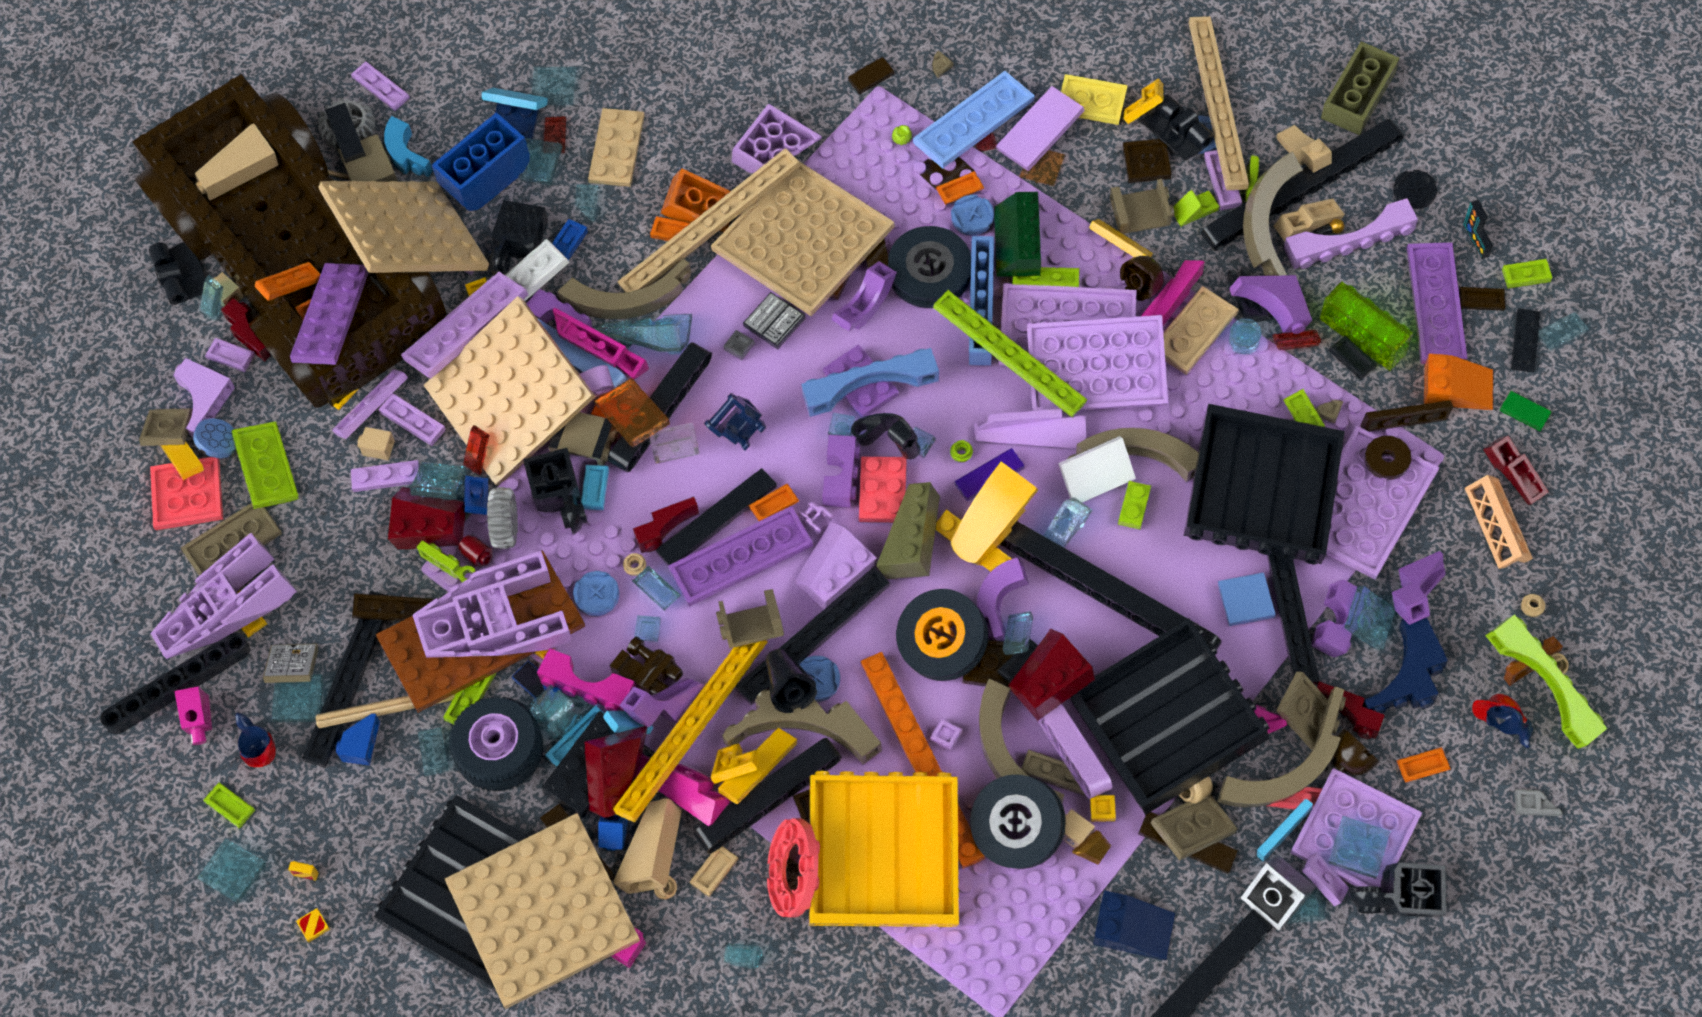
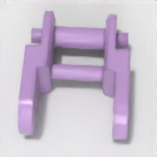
M809 502L810 507L804 513L799 512L800 519L805 520L806 526L813 531L816 530V533L819 534L821 530L813 521L819 515L828 516L831 521L834 517L821 505L817 507L816 503ZM814 510L816 514L809 518L808 515Z

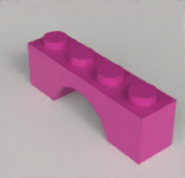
M549 648L537 671L539 679L544 686L552 689L557 687L562 689V692L571 697H575V695L580 696L591 705L600 704L605 706V709L608 711H624L619 705L631 689L636 687L634 681L612 673L602 681L585 682L573 673L574 665L571 656Z

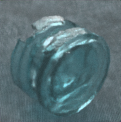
M1251 319L1237 320L1230 329L1229 344H1231L1232 349L1240 354L1254 352L1259 346L1262 335L1260 326Z

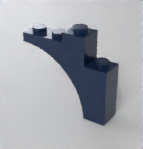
M1427 617L1410 625L1404 619L1401 620L1399 629L1404 646L1401 669L1395 679L1384 690L1364 700L1362 707L1383 714L1387 711V708L1394 706L1395 709L1407 705L1408 701H1410L1413 709L1417 707L1426 709L1434 704L1439 693L1430 676L1442 673L1448 659Z

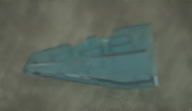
M692 314L664 315V318L652 321L651 317H646L635 321L633 324L631 320L601 323L595 330L610 338L674 355L681 353L689 344Z

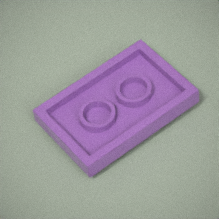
M858 344L825 366L823 373L826 376L831 373H842L849 371L853 367L870 365L873 361ZM883 381L857 388L844 398L862 418L869 416L897 397L899 391L890 381Z

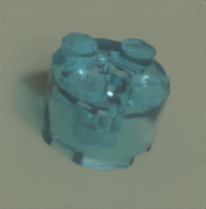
M549 685L529 704V710L537 723L541 722L547 727L545 732L553 740H556L558 737L563 738L583 718L580 713L577 715L574 713L573 709L576 706L560 690L555 693L553 692L554 687Z

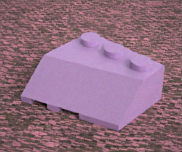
M768 104L733 148L732 163L749 173H755L783 149L786 148L795 156L820 140L822 136Z
M830 522L797 576L795 583L824 610L873 567L877 569V558L845 527Z

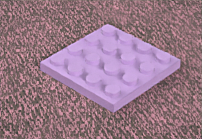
M1333 768L1290 853L1307 862L1309 857L1317 852L1332 870L1349 884L1355 887H1381L1382 873L1385 867L1398 863L1422 812Z

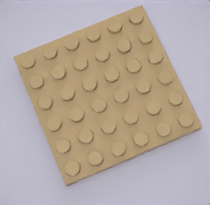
M799 162L800 166L749 206L711 245V249L812 317L892 231L895 223Z
M320 182V192L369 273L487 271L489 262L438 182Z
M519 296L466 344L462 352L424 384L426 390L495 485H500L524 464L523 459L530 458L596 397L525 301Z
M578 813L445 878L447 886L505 1009L640 941Z

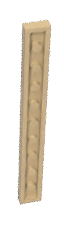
M1190 17V32L1212 130L1215 135L1214 139L1226 190H1246L1249 186L1211 17Z
M786 148L783 149L618 281L619 286L625 292H631L653 284L683 258L687 257L800 166L799 161Z

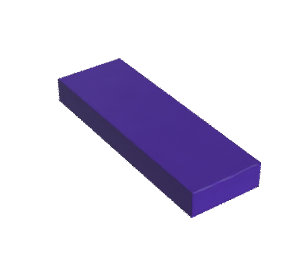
M1012 448L955 481V486L967 502L977 496L1000 462H1003L1016 473L1024 469L1023 462Z

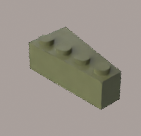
M931 482L909 484L876 565L886 579L930 575L940 499Z

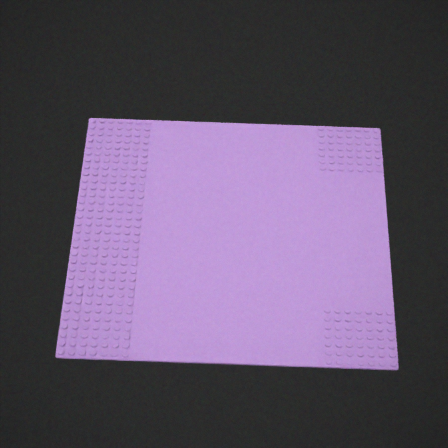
M877 86L805 161L804 165L894 221L895 227L884 238L888 256L893 244L901 235L922 226H938L954 232L966 243L971 254L972 236L957 231L952 224L951 210L956 201L945 205L938 191L920 176V174L926 171V165L923 162L927 159H932L913 143V138L933 124L934 121L884 88ZM900 125L909 126L912 132V139L909 143L900 145L893 141L892 132L895 127ZM971 147L959 156L975 170L984 186V189L971 195H978L982 199H987L993 206V210L996 205L1015 192H1038L1041 267L1079 268V287L1125 289L1127 287L1125 280L1121 281L1120 269L1122 264L1133 258V256L1090 230L1089 222L974 147ZM955 160L944 167V169L947 171L954 170L956 167ZM968 169L962 170L960 173V177L969 174L972 171ZM940 173L931 174V184L940 185L943 181L942 175ZM993 220L992 226L986 232L974 236H994L992 325L1001 331L1003 284H1012L1013 276L996 277L995 221ZM717 254L628 348L630 352L646 360L649 370L636 379H632L616 366L615 368L625 374L629 382L614 398L606 394L600 395L640 411L691 342L712 352L711 361L634 468L627 473L613 464L605 462L604 466L609 467L604 510L584 509L587 523H584L581 529L573 535L571 528L565 529L560 511H537L523 464L498 486L511 488L516 496L518 533L515 546L508 549L494 548L490 542L487 515L471 514L464 523L463 538L467 535L476 536L489 546L493 551L490 563L486 566L477 567L461 555L458 546L440 547L441 553L446 556L450 554L458 559L460 567L472 566L476 572L543 550L586 626L570 634L571 643L556 647L554 650L571 656L574 665L573 673L579 679L591 683L602 681L612 674L609 665L622 649L627 652L630 641L637 636L644 641V647L652 651L660 649L666 654L673 656L675 663L682 669L683 676L679 681L674 682L667 677L663 682L670 687L686 678H690L706 685L733 649H729L727 639L722 640L719 627L724 625L718 624L716 612L720 611L718 601H723L726 614L767 605L764 591L773 589L784 636L767 640L768 643L742 676L741 681L765 661L771 651L779 649L823 611L795 583V580L829 523L832 522L845 527L877 558V562L893 523L859 522L861 456L903 457L896 444L888 437V431H885L872 444L868 446L860 445V459H855V465L858 466V479H853V486H856V499L851 500V508L823 506L824 476H836L842 472L840 467L827 464L829 435L853 436L851 427L861 417L845 398L840 400L832 411L810 417L802 395L801 384L810 379L827 377L823 373V368L858 344L873 362L889 360L896 355L911 354L918 349L931 348L939 369V381L920 387L890 381L899 391V395L870 415L878 413L897 414L903 417L918 437L917 442L921 447V451L915 459H907L906 490L909 484L931 482L940 496L937 521L946 509L962 521L975 497L967 502L955 486V481L1012 448L1024 464V469L1017 473L1038 489V492L1025 506L1024 509L1026 511L1017 521L1217 635L1222 643L1217 649L1218 654L1215 656L1219 662L1224 660L1230 669L1228 675L1232 680L1235 678L1238 680L1243 688L1241 693L1245 699L1249 697L1253 702L1288 657L1267 555L1260 554L1255 550H1239L1235 546L1226 544L1216 545L1206 540L1195 541L1187 536H1183L1193 478L1186 483L1177 472L1157 460L1143 456L1128 455L1136 477L1132 481L1151 486L1141 530L1118 525L1128 482L1074 506L1069 497L1058 463L1065 461L1072 454H1076V449L976 441L974 423L988 422V416L993 413L1032 411L1031 385L1007 366L999 365V360L992 354L991 365H969V336L934 308H921L905 302L891 287L880 308L861 329L853 328L848 331L832 321L834 312L848 304L860 289L868 269L866 259L852 272L839 299L836 300L829 297L811 317ZM926 258V265H929V258ZM1163 271L1164 283L1160 291L1148 300H1136L1135 317H1139L1145 312L1173 277ZM971 279L967 289L959 297L969 307ZM1190 289V294L1163 326V332L1194 297L1196 292ZM770 292L805 315V320L778 350L743 326V322ZM1234 318L1187 375L1165 361L1168 405L1081 410L1074 417L1085 416L1086 438L1113 429L1145 428L1178 438L1198 452L1208 403L1295 421L1283 399L1304 389L1315 409L1319 405L1331 402L1332 400L1343 401L1335 423L1321 419L1325 427L1345 431L1343 450L1356 426L1360 427L1365 413L1376 410ZM736 330L755 342L743 360L728 353L723 347ZM730 393L749 399L762 414L760 419L766 425V429L762 433L757 430L749 438L750 446L746 451L741 448L742 446L739 443L735 445L724 436L718 437L704 425V422L707 419L710 420L728 400L727 396ZM600 396L594 398L580 412L591 414ZM736 405L727 413V415L719 422V424H721L727 418V416L735 409ZM1062 412V419L1070 418L1067 413ZM616 427L618 429V437L616 442H612L611 450L625 432L624 430ZM1402 427L1370 431V433L1378 437L1394 436L1401 439L1407 444L1412 454L1436 466H1439L1444 459V455ZM867 430L861 431L859 435L864 434ZM551 439L531 457L550 452L549 444ZM964 440L972 446L973 455L970 460L957 462L951 457L950 448L956 441ZM960 450V451H958L957 453H958V454H965L966 452L963 451V450ZM569 454L582 497L586 465H598L597 460ZM761 468L777 484V487L769 493L788 483L799 499L798 503L792 505L799 519V512L804 513L810 507L809 502L816 503L817 507L821 505L833 515L834 519L832 521L829 520L828 516L820 515L813 521L821 530L819 534L816 533V530L813 531L807 527L805 520L800 519L813 542V547L690 607L672 576L668 565L659 557L656 550L641 553L633 532V528L653 521L651 512L694 496L699 514L683 521L672 529L662 540L664 544ZM749 508L691 554L759 521ZM813 510L808 517L812 518L816 512ZM935 530L929 576L887 579L890 582V586L808 656L815 655L829 658L830 661L837 665L841 677L840 686L836 694L828 700L817 703L828 714L834 705L847 701L881 742L882 751L863 765L847 748L829 737L807 730L782 729L797 739V745L759 783L823 738H828L842 756V759L828 770L830 775H840V772L851 771L854 772V775L864 776V772H878L879 776H888L889 772H902L903 776H913L915 772L861 666V660L882 652L942 772L951 773V777H957L958 804L970 826L971 811L978 794L986 785L997 779L986 761L979 734V712L985 686L964 684L963 676L949 681H936L920 675L901 656L896 641V629L900 615L905 607L915 597L930 590L950 589L960 592L977 606L979 589L990 571L983 566L974 565L961 559L954 552L951 542ZM997 546L998 549L1010 558L1018 557L1023 562L1030 583L1012 590L1006 595L1001 604V618L1008 640L1002 642L1025 644L1031 639L1039 645L1048 631L1053 629L1065 635L1093 667L1094 676L1159 637L1003 546ZM637 553L645 558L646 569L642 574L631 576L625 572L623 562L629 554ZM1327 554L1322 564L1312 565L1303 560L1293 559L1308 630H1310L1327 608L1323 604L1330 584L1342 579L1348 581L1356 571ZM428 561L421 568L425 575L447 592H450V589L456 584L460 585L462 583L459 579L453 578ZM634 563L631 565L632 568H636L639 566L638 563ZM588 572H606L618 583L620 592L618 603L613 610L605 615H587L580 611L575 604L573 596L575 583ZM1264 572L1276 614L1275 618L1229 626L1218 588V581ZM471 573L466 574L465 578H470ZM954 625V626L952 627V630H953V632L955 633V639H956L957 629H956V625ZM931 627L929 630L934 632L939 638L943 636L948 638L952 643L955 641V639L949 637L945 632L944 634L939 633L933 627ZM928 633L927 638L928 644L930 645L932 643V639L930 638V635ZM988 633V640L997 641L994 637L991 638ZM534 653L530 655L537 662L542 663L543 659ZM630 654L633 659L642 665L646 661L639 654L637 656ZM734 687L679 763L711 777L718 750L727 747L722 737L725 729L732 724H738L749 711H756V704L750 705ZM1010 690V698L1004 709L1001 728L1005 745L1012 759L1021 768L1027 751L1031 750L1063 761L1036 718ZM1070 698L1063 702L1062 705L1110 777L1112 789L1100 795H1115L1116 820L1091 822L1089 798L1049 783L1046 784L1064 794L1062 805L1066 815L1071 809L1095 826L1094 832L1096 830L1100 831L1112 845L1099 865L1073 854L1072 851L1075 848L1062 840L1057 851L1048 860L1040 865L1026 869L1003 867L990 861L987 857L978 863L962 869L958 861L959 925L957 927H879L994 1017L1005 1016L1145 838L1138 834L1145 814L1072 704ZM596 704V706L604 713L608 711L605 709V706ZM659 714L657 720L652 724L653 730L650 734H646L644 745L655 753L676 723L666 720ZM941 718L962 729V734L951 752L930 741V737ZM776 729L748 736L739 744L743 749L742 754L756 750ZM724 781L714 784L711 790L718 792V787ZM810 784L807 785V786H806L805 788H803L802 790H800L798 793H801V792H804V791H806V790H809V789H810ZM1178 795L1151 812L1157 815L1165 813ZM793 796L750 827L771 843L777 828L785 819L801 818ZM1023 804L1013 805L1005 813L1006 816L1010 811L1026 812L1030 818L1032 817L1030 810ZM1014 819V824H1022V819ZM1006 826L1004 830L1012 839L1017 840L1027 836L1031 831V827L1024 833L1011 832ZM795 844L790 850L789 858L799 865L802 855H798L799 846Z

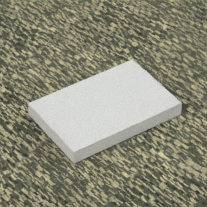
M546 239L505 276L527 290L528 296L523 299L526 301L570 262Z
M1120 436L1058 463L1069 497L1074 506L1136 479L1123 438Z

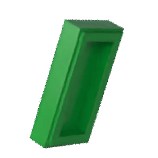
M1510 391L1499 410L1540 432L1552 412L1513 391Z

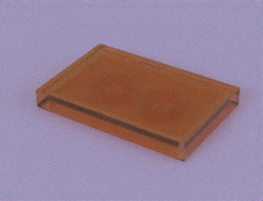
M632 378L594 400L597 408L632 448L670 425L669 419Z

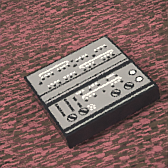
M770 292L743 322V326L778 350L805 320V315Z

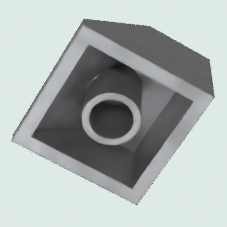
M1276 855L1264 865L1241 899L1279 931L1305 903L1316 886L1283 858Z

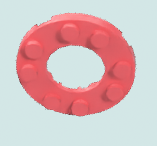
M801 818L785 819L777 828L769 849L767 864H770V878H767L768 893L774 910L782 917L796 918L802 915L805 910L810 908L814 891L819 887L818 854L820 843L815 838L812 825ZM797 844L799 846L798 855H802L799 860V872L802 876L797 877V889H792L791 891L786 877V865L790 850Z

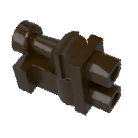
M636 636L630 641L627 652L622 649L609 665L612 673L634 681L636 688L646 691L650 695H655L669 688V686L663 683L667 677L674 682L679 681L683 676V671L675 663L674 657L666 654L663 650L652 651L644 647V641ZM630 654L632 656H637L639 654L646 661L642 665L641 663L633 659L630 656Z

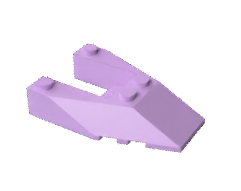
M252 533L248 534L195 580L197 585L188 595L186 593L182 595L179 599L181 604L173 613L169 611L150 633L166 659L218 642L278 608L297 592L291 582L273 564L266 569L274 558ZM266 569L255 580H253L249 585H247L242 591L237 593V591L242 586H244L248 581H250L261 570Z
M538 551L474 572L470 575V578L460 585L456 584L453 586L450 592L440 599L436 598L414 613L413 618L426 658L509 655L549 650V648L553 649L571 643L570 632L562 611L517 625L507 596L551 582L542 552Z

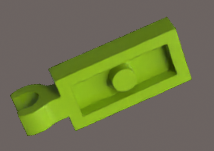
M422 540L417 546L422 558L453 578L459 579L462 583L467 580L465 578L466 574L476 572L472 566L460 567L458 559L450 554L446 556L441 553L442 550L433 543L429 545Z

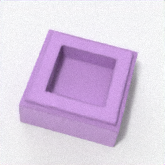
M941 718L930 737V741L951 752L962 734V729Z

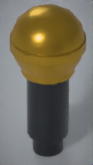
M1333 219L1329 225L1316 229L1311 233L1319 235L1339 234L1344 230V222L1340 219Z

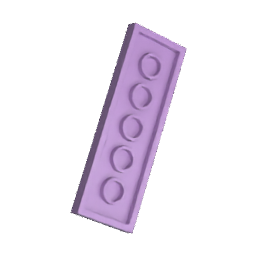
M498 272L402 353L401 356L404 361L431 379L462 352L464 346L517 296L525 299L528 296L527 290L501 272Z

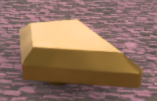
M1096 830L1078 845L1072 853L1099 865L1112 845L1100 831Z

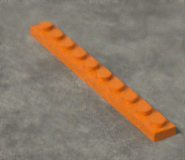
M879 652L861 660V666L914 772H925L927 776H937V773H942L883 653ZM958 804V861L962 869L984 860L985 856L978 849L973 839L971 828Z

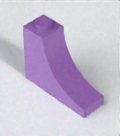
M1296 275L1239 276L1229 288L1232 296L1250 299L1266 308L1277 320L1283 333H1301L1312 321Z

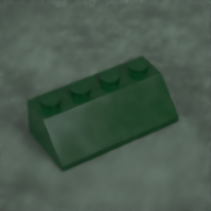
M1015 192L994 207L996 277L1041 276L1038 192Z

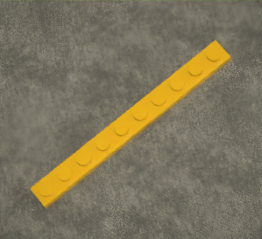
M767 640L734 647L613 808L616 815L633 822L638 819L768 643Z

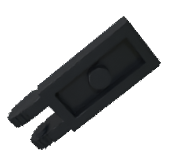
M1247 267L1241 268V276H1251ZM1228 270L1227 276L1232 286L1238 279L1235 270ZM1235 296L1245 324L1267 320L1268 313L1266 308L1250 299Z

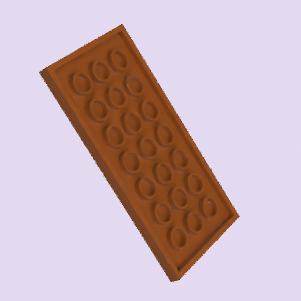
M541 550L551 582L507 596L516 624L520 625L562 611L569 632L572 634L586 627L585 622L543 550ZM413 616L376 634L417 713L535 653L534 651L499 656L426 658Z

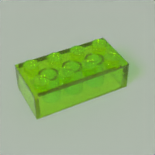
M1341 281L1324 299L1320 320L1344 337L1346 335L1364 353L1387 370L1391 371L1407 354L1413 336L1410 329L1393 319L1388 312L1378 308L1372 300L1360 295L1353 286Z

